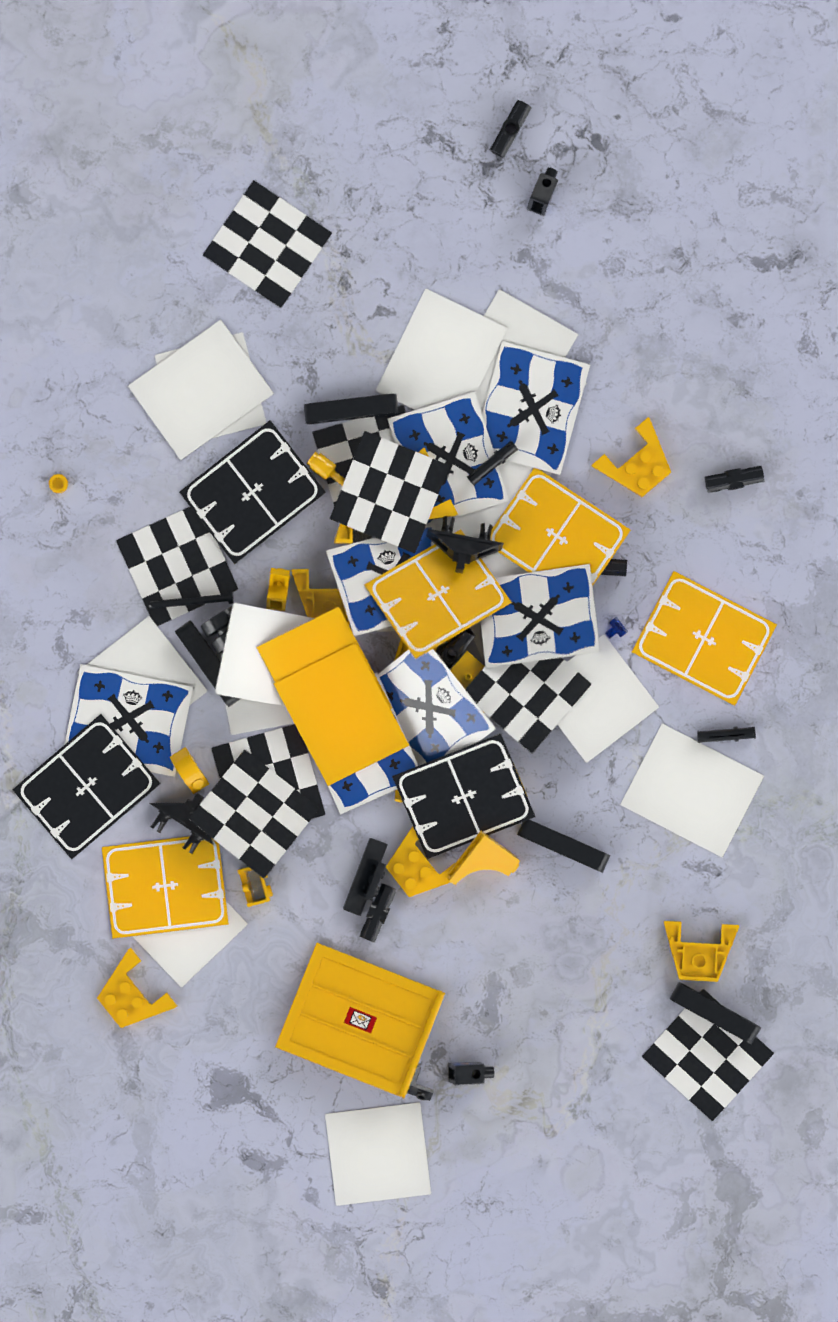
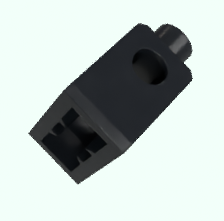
M548 167L545 174L540 173L531 194L527 210L545 216L558 183V179H556L557 170Z
M481 1062L448 1063V1080L454 1085L484 1084L485 1078H494V1067H484V1064Z

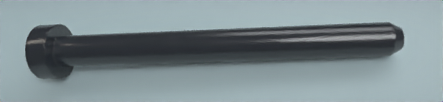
M227 591V594L151 601L149 602V608L155 609L227 601L229 604H233L234 597L233 591Z

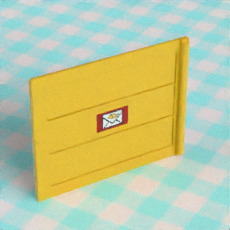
M316 943L275 1048L405 1098L445 993Z

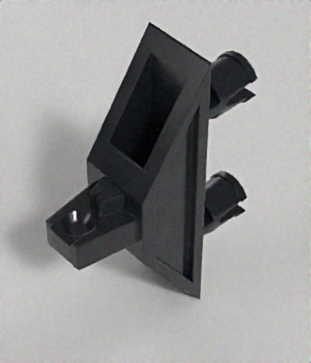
M447 516L443 517L441 531L428 529L426 535L453 559L452 561L457 562L455 570L457 573H463L465 564H470V562L501 551L504 544L490 540L493 529L491 524L487 532H485V523L480 525L479 538L454 534L452 532L455 518L452 517L450 524L447 525Z
M197 793L192 801L187 799L185 803H149L160 812L150 826L152 829L160 822L157 832L161 833L168 820L174 819L191 830V836L182 847L186 850L193 843L189 853L193 854L200 841L204 839L214 845L211 837L189 820V817L204 799L202 795Z

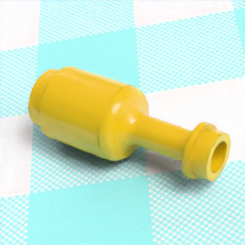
M315 451L306 463L310 466L309 469L324 480L332 478L343 486L345 478L335 471L336 464L323 454H318Z

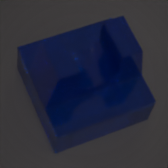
M615 617L609 622L612 628L605 632L609 639L615 634H618L621 638L628 630Z

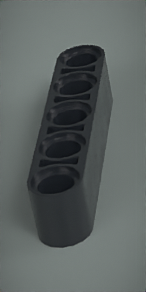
M397 394L304 404L306 424L378 417L399 413Z
M189 620L175 630V633L216 690L221 662L193 622ZM220 695L228 707L241 699Z
M532 820L522 822L517 833L522 838L602 873L611 856Z
M678 982L669 998L751 1045L761 1030V1027L681 982Z

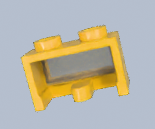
M249 867L237 870L241 878L243 892L246 896L247 907L271 901L270 897L273 896L270 885H266L265 878H262Z

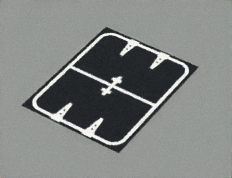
M269 420L179 493L232 562L236 564L326 492L271 420Z
M100 714L12 790L66 854L73 859L161 783L103 715Z
M501 734L392 776L427 859L472 842L480 831L491 835L536 817Z

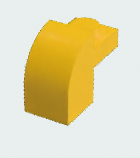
M271 568L266 609L285 611L290 583V570Z
M186 747L170 756L179 775L193 794L209 785L207 778Z

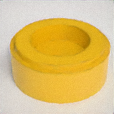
M55 474L49 479V488L54 493H63L68 488V480L61 474Z

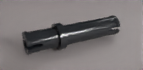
M510 440L499 451L496 450L494 455L466 477L475 486L501 463L504 464L505 460L519 449Z
M733 727V729L697 731L698 743L727 740L738 742L740 739H756L755 727Z

